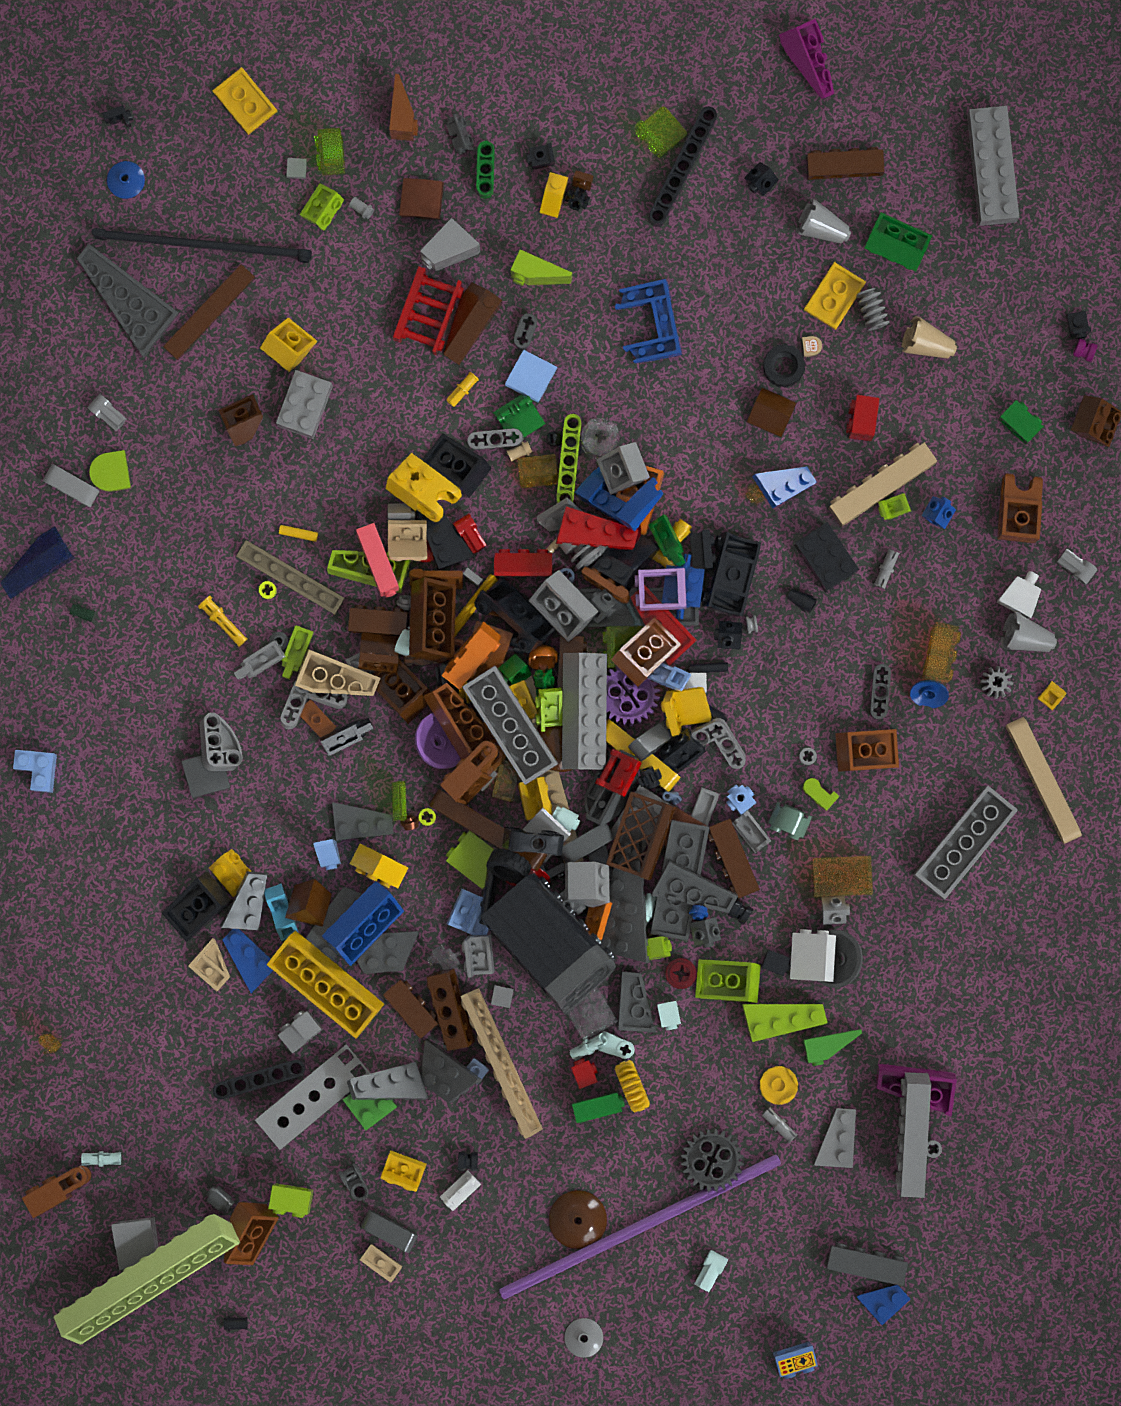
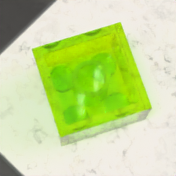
M318 129V136H314L317 152H319V154H316L318 171L321 170L323 176L346 174L341 129Z

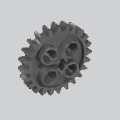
M707 1129L706 1135L700 1131V1137L698 1138L693 1135L695 1141H687L690 1147L683 1148L687 1152V1155H681L686 1160L681 1165L687 1167L683 1173H690L687 1180L694 1179L693 1186L695 1187L697 1184H700L701 1191L705 1186L708 1192L711 1191L712 1187L718 1192V1187L720 1186L723 1190H726L725 1184L732 1187L731 1180L738 1181L735 1174H742V1171L738 1169V1167L744 1166V1163L739 1162L740 1159L744 1158V1155L738 1154L742 1148H735L738 1141L731 1142L732 1135L726 1138L725 1131L721 1135H718L717 1129H715L714 1134H711L710 1130ZM705 1143H710L713 1146L709 1153L702 1151V1146ZM719 1144L720 1148L715 1156L717 1163L712 1164L710 1173L706 1177L705 1173L710 1166L708 1158H713L716 1146ZM729 1151L731 1154L730 1158L722 1160L720 1158L721 1152ZM698 1161L705 1163V1168L701 1171L695 1169V1164ZM717 1168L723 1170V1175L720 1178L713 1177V1171Z

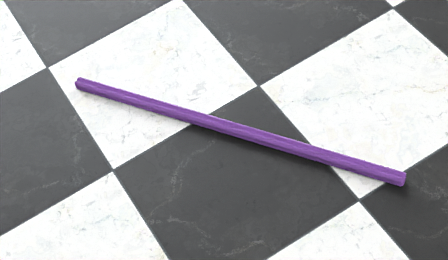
M773 1155L742 1170V1174H735L738 1181L731 1180L732 1187L725 1184L726 1190H723L720 1186L718 1187V1192L715 1191L714 1187L711 1188L710 1192L707 1191V1188L501 1288L499 1290L500 1295L503 1299H507L779 1166L781 1164L780 1159L777 1155Z

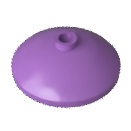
M432 713L423 718L418 724L415 733V745L420 757L428 765L437 769L455 767L461 759L435 715Z

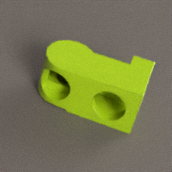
M814 778L806 780L803 784L805 794L825 811L839 798V795L834 791L831 794L827 793L820 787L819 781Z

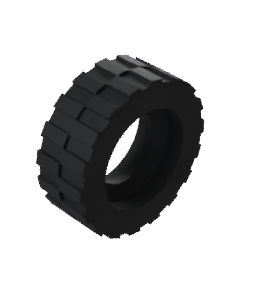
M780 344L775 348H771L766 354L763 363V372L766 375V379L771 384L777 385L780 388L795 385V383L800 381L805 371L806 363L804 356L793 345ZM780 357L790 358L794 365L792 372L788 375L779 374L775 369L777 359Z
M503 848L493 849L486 863L487 869L496 877L518 884L528 876L532 868L529 861L523 856Z

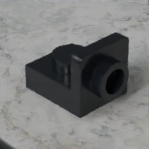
M123 105L102 113L106 124L114 125L121 122V119L124 118L128 128L132 127L130 121L133 118L130 110H125Z
M1086 311L1066 315L1070 337L1083 339L1087 337V334H1090L1091 327L1088 325Z

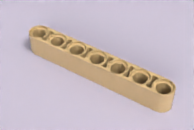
M1021 717L1006 724V729L1033 784H1035L1034 786L1062 843L1066 844L1081 837V831L1026 719Z

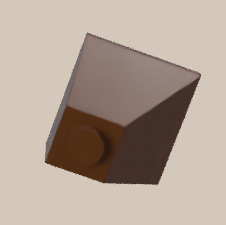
M253 394L219 409V413L235 447L253 439L263 418Z

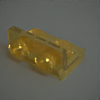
M555 454L517 458L521 488L558 484Z

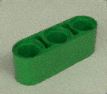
M489 141L481 142L477 148L476 188L477 194L482 199L490 198L494 192L495 150L493 144ZM484 148H489L491 150V153L489 155H483L481 153V150ZM487 166L491 171L488 174H483L480 171L481 168ZM483 185H488L490 190L484 193L480 188Z

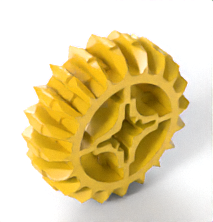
M628 1060L616 1065L615 1071L631 1110L634 1113L645 1110V1108L649 1107L650 1102L634 1063Z

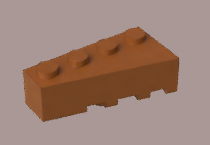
M448 683L436 687L423 696L460 759H466L484 741L494 744L497 742L486 723L476 716V712L464 703V700Z

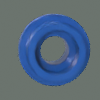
M693 905L692 909L689 910V914L695 920L702 921L708 917L707 908L704 906Z

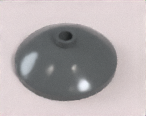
M829 930V935H836L833 982H818L827 987L840 988L847 986L856 979L862 967L863 955L858 941L851 934L842 930ZM841 956L843 957V961H842V962H840V960H839V958H840Z

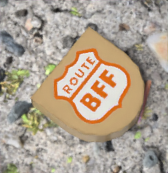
M814 336L802 337L804 357L818 355L822 349L821 340Z

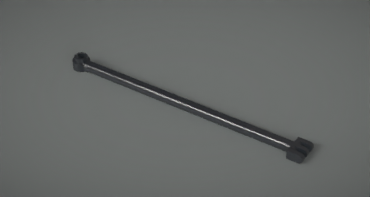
M93 228L91 231L94 238L98 240L110 239L298 258V262L309 263L312 256V251L307 249H289L106 231L100 228Z

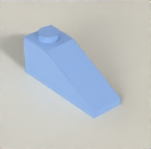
M330 839L313 843L322 868L325 867L326 870L336 869L338 864H341L335 840Z

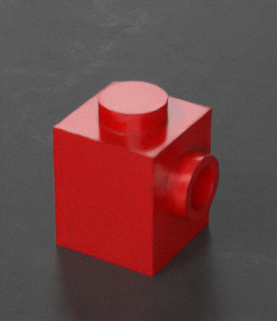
M584 1058L573 1062L574 1066L571 1069L579 1089L597 1082L595 1074L598 1071L594 1062L590 1064L589 1060L585 1061Z

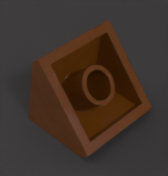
M762 388L747 423L782 437L797 403Z
M316 879L294 885L285 918L323 927L332 893Z

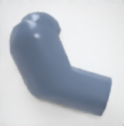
M677 791L664 792L662 796L664 801H672L673 805H677L682 801Z

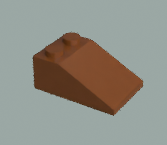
M395 74L389 127L391 139L414 141V136H418V120L415 119L399 74Z
M654 617L611 660L639 687L681 646V643Z
M476 621L473 633L482 622ZM489 625L501 635L499 640L500 646L494 653L492 651L489 653L488 660L483 666L480 665L476 669L477 672L471 679H468L469 681L474 680L494 666L499 668L504 663L513 633Z
M897 729L835 733L838 772L899 768Z
M239 1202L230 1217V1223H232L240 1243L225 1252L223 1261L225 1264L253 1265L279 1219L277 1214L272 1213V1209H268L269 1206L267 1204Z

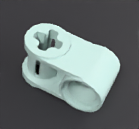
M602 1032V1035H605L607 1039V1044L597 1050L624 1059L630 1058L634 1054L635 1049L631 1042L611 1033ZM627 1044L631 1053L623 1055V1051L620 1048Z

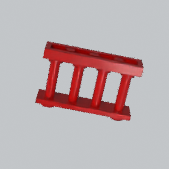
M418 266L394 332L393 340L401 343L402 338H409L434 347L432 350L434 355H437L438 351L441 352L445 343L442 339L457 298L461 299L464 291L462 281L458 280L456 287L437 281L426 275L425 268ZM429 285L453 294L450 303L446 304L423 296L419 292L421 286ZM420 302L446 311L443 322L415 313L416 311L413 310L415 303L419 304ZM415 320L440 329L437 339L435 340L409 331V328H407L408 322Z

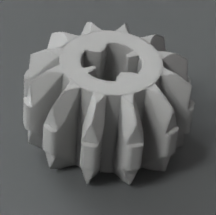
M996 666L995 672L990 667L988 669L989 674L986 672L982 674L986 679L980 680V683L986 684V686L981 689L982 691L989 689L988 697L994 693V699H997L999 694L1003 698L1005 697V692H1011V689L1007 686H1012L1013 682L1007 679H1010L1012 675H1004L1007 672L1006 668L1000 673V666ZM994 678H997L996 680H1001L999 687H997V685H993L992 682L995 681Z

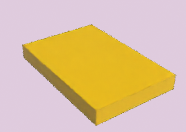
M242 67L212 90L248 135L278 112Z
M834 262L804 308V311L836 330L866 281Z

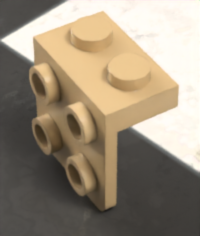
M388 520V556L390 560L421 561L427 559L426 520Z

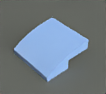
M523 350L505 386L526 397L529 396L532 400L539 403L557 367Z
M461 889L447 924L471 935H487V926L479 923L482 908L480 903L483 901V897Z

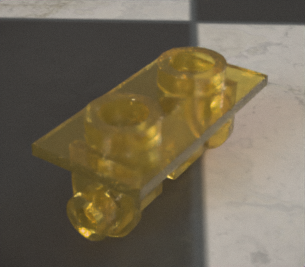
M52 1034L41 1035L39 1037V1044L46 1049L43 1053H55L62 1046L60 1042L63 1038H55Z

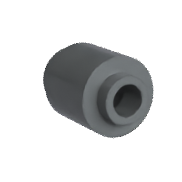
M213 1186L206 1194L208 1197L206 1201L224 1214L235 1203L232 1200L233 1197L220 1186L217 1188Z

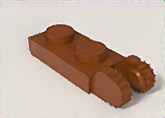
M585 566L581 572L584 580L601 591L605 589L617 601L623 604L629 602V592L625 587H616V583L613 580L600 576V572L594 568L589 569Z
M412 569L409 571V578H411L409 581L410 586L412 582L426 577L455 584L456 589L463 588V571H423L422 569Z

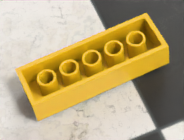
M296 930L288 936L267 963L268 967L355 1039L365 1030L384 1006L381 1000Z

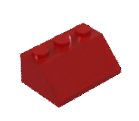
M499 549V553H495L494 576L550 577L552 575V553H548L547 549H537V553H529V549H518V553H510V549Z

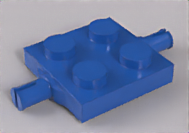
M683 554L685 564L680 567L666 565V569L685 568L686 608H700L705 569L691 567L692 555L688 554L687 558V554ZM665 576L662 604L678 603L677 576ZM677 609L676 619H679V615L680 620L684 619V609Z

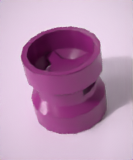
M1079 338L1073 356L1077 358L1083 357L1085 361L1092 362L1098 345L1086 343L1084 339Z

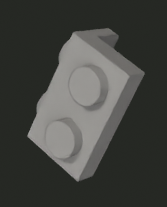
M491 935L467 936L464 942H462V952L465 953L464 971L467 972L468 978L480 974H493L495 970Z

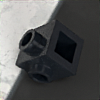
M761 162L744 177L748 183V189L755 194L757 192L762 196L769 192L779 181L772 169Z
M719 621L718 629L715 628L714 640H718L717 648L740 649L742 622Z

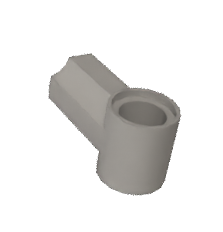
M101 394L87 407L115 431L120 429L127 420Z
M1066 549L1057 561L1058 564L1072 573V576L1077 581L1079 579V582L1083 585H1087L1097 571L1093 564L1087 560H1082L1069 549Z

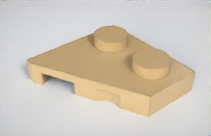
M212 938L190 963L189 967L218 992L230 978V974L217 942Z

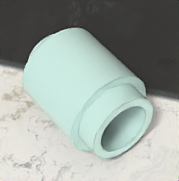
M557 806L552 815L569 832L572 829L575 831L580 823V820H578L579 815L565 807Z

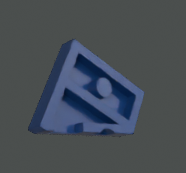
M896 1284L856 1296L881 1325L910 1300L907 1294Z

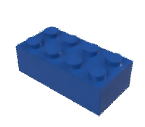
M375 881L326 930L322 937L332 950L351 966L404 910L392 894Z

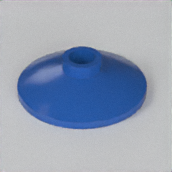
M119 162L110 169L107 175V185L110 191L119 198L128 199L135 197L144 187V173L133 162ZM123 176H128L127 181H122Z
M924 680L912 686L910 696L919 706L924 705L937 708L948 701L949 692L939 682Z

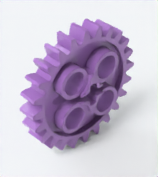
M616 666V672L610 669L609 673L611 676L607 675L606 714L610 713L609 719L611 720L616 717V724L623 720V726L626 725L627 721H630L631 726H633L634 720L641 724L642 717L648 720L647 713L654 714L651 707L657 708L658 706L654 702L659 701L660 698L655 696V694L660 692V689H654L658 683L651 682L652 680L647 678L639 687L635 684L630 686L625 682L628 677L618 666ZM618 681L623 684L628 693L632 692V699L640 706L639 708H636L629 696L625 697V690L618 684ZM618 689L621 694L614 697L610 694V691ZM639 693H645L647 695V699L641 701L637 698V695ZM624 704H630L632 710L625 712L621 707Z

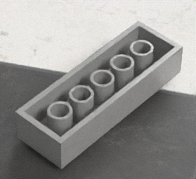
M1007 106L969 109L967 121L978 224L983 226L1017 222L1019 210Z
M563 653L562 769H604L606 766L607 654Z
M497 666L492 667L463 686L468 697L525 785L559 764Z
M984 787L913 876L940 899L945 900L1018 810L991 787Z
M905 1072V1079H901L903 1097H900V1109L902 1116H899L898 1122L901 1135H898L897 1139L899 1153H897L896 1165H898L899 1172H896L895 1183L897 1184V1190H900L901 1197L925 1198L931 1082L928 1073Z

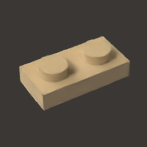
M372 1243L360 1259V1261L390 1283L403 1267Z

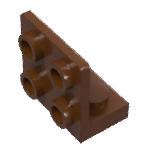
M362 633L358 669L396 673L398 653L394 650L399 636Z

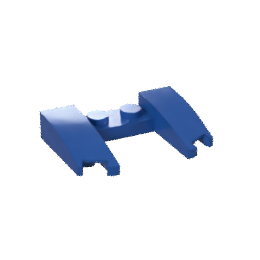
M663 279L620 289L619 292L623 293L621 304L616 303L615 309L621 310L652 304L658 339L623 346L625 352L630 350L636 359L633 362L636 364L683 355L677 333L668 281Z
M598 467L577 488L575 494L580 500L635 531L662 497L663 492L662 490H656L654 485L658 484V482L652 477L626 503L607 492L608 487L600 467Z

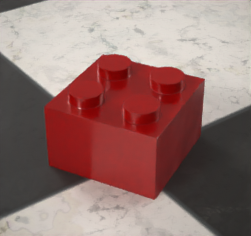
M856 395L855 399L851 400L848 414H852V416L847 421L846 433H849L850 439L872 441L875 436L880 398Z

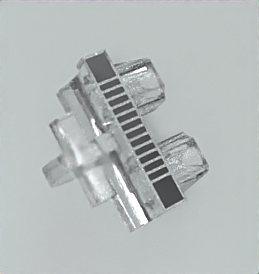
M442 945L431 951L432 954L427 958V961L432 967L440 963L443 968L442 970L454 968L456 976L461 974L457 968L461 963L456 958L460 955L459 951L454 954L450 948L445 950Z

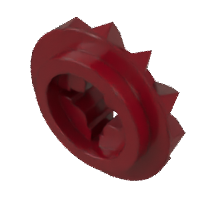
M675 959L667 966L666 979L674 988H688L696 979V968L687 959ZM681 965H683V971L689 974V976H683L681 982H679V976L673 972L679 971Z

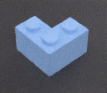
M15 750L13 769L32 772L30 790L53 793L57 755L54 753Z

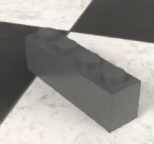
M838 1242L835 1245H830L826 1268L829 1270L901 1286L904 1285L908 1262L904 1261V1257L893 1255L892 1258L885 1257V1253L874 1251L873 1254L866 1253L865 1248L856 1246L854 1250L848 1249L847 1244Z

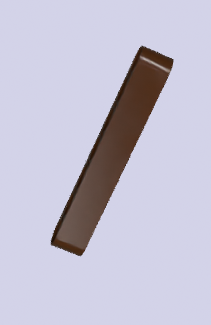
M440 789L437 790L428 806L497 848L505 849L502 847L503 827L465 804L456 802L450 795ZM515 852L528 860L532 869L537 872L547 857L546 853Z

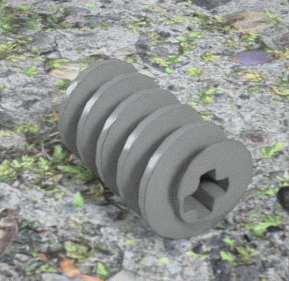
M876 288L862 291L856 295L857 298L861 299L859 305L864 306L861 308V312L866 313L863 319L869 320L865 323L866 327H871L868 331L882 328L890 323V321L883 320L887 314L881 313L885 306H879L883 299L876 298L881 294V292L874 291Z

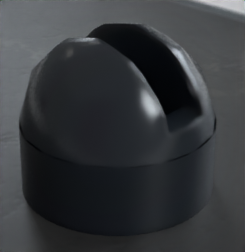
M551 431L547 434L546 441L552 447H557L562 443V436L556 431ZM551 435H553L555 443H552Z

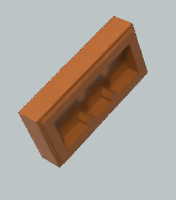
M311 699L305 704L301 718L319 737L327 735L337 728Z

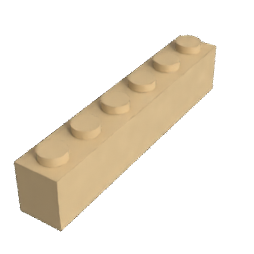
M925 442L921 445L917 443L909 449L910 453L904 456L902 453L893 459L895 463L888 466L885 464L877 470L879 473L874 477L872 475L867 476L862 480V485L859 487L854 485L846 491L847 495L843 498L838 496L830 502L832 505L828 509L839 525L843 527L935 465L937 460Z

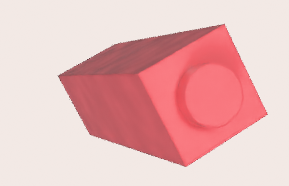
M372 523L356 529V535L380 597L395 595L396 591H399V586L375 524Z

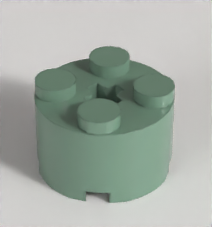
M777 801L768 822L771 824L770 829L779 833L782 830L789 833L788 836L795 840H799L800 837L804 838L813 816L809 814L807 818L804 816V811L787 804L782 807L780 806L781 802Z

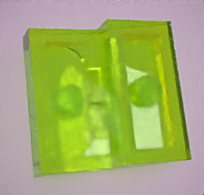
M405 781L392 782L393 822L407 820Z

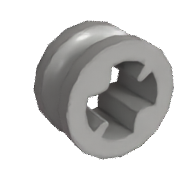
M756 616L752 618L746 617L748 634L752 631L757 633Z
M805 748L799 754L800 762L804 765L813 764L817 758V754L812 748ZM806 751L813 754L811 757L812 761L810 762L803 759L805 756L804 752Z
M935 1140L928 1141V1146L935 1144L938 1146L936 1148L938 1149L937 1153L932 1152L931 1154L928 1152L930 1149L927 1147V1156L931 1158L938 1157L942 1152L941 1144Z

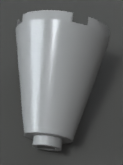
M811 199L812 204L807 203L798 222L802 224L800 228L796 227V233L840 244L843 241L846 242L851 234L849 226L817 200Z
M1017 612L1011 613L1008 616L1002 630L1006 631L1005 638L1001 637V646L1007 650L1050 652L1057 643L1055 634Z

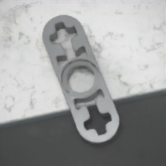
M518 429L473 432L468 437V445L475 450L515 447L523 442V434ZM513 432L519 436L515 443L509 439L506 440L507 444H504L505 438L503 433H506V437L513 436ZM487 434L486 441L488 446H485L486 442H479L478 446L472 443L475 436H478L479 439H485L484 435ZM493 434H499L501 437V441L497 445L492 444L490 441Z

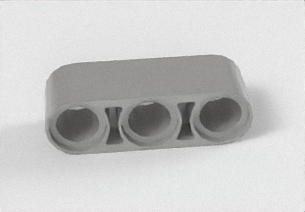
M54 464L50 466L43 478L45 483L68 494V496L88 507H91L100 492L95 487Z

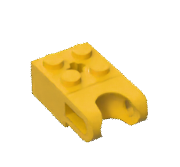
M413 453L391 473L385 488L413 510H418L433 522H438L443 517V508L438 504V500H445L453 504L462 497L461 490Z

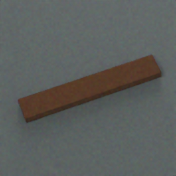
M240 264L163 347L175 359L179 360L255 279V276Z

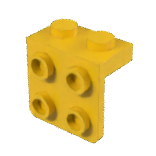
M703 687L688 688L682 691H667L664 700L661 702L662 711L666 713L667 717L666 726L667 729H670L672 736L679 735L683 725L710 722L712 719Z

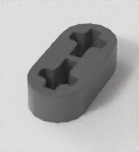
M524 314L520 319L514 336V344L518 349H527L531 344L537 327V319L532 314ZM531 318L534 324L529 325L528 330H525L526 324L523 321ZM523 333H526L525 340L528 342L520 345L517 339L522 338Z

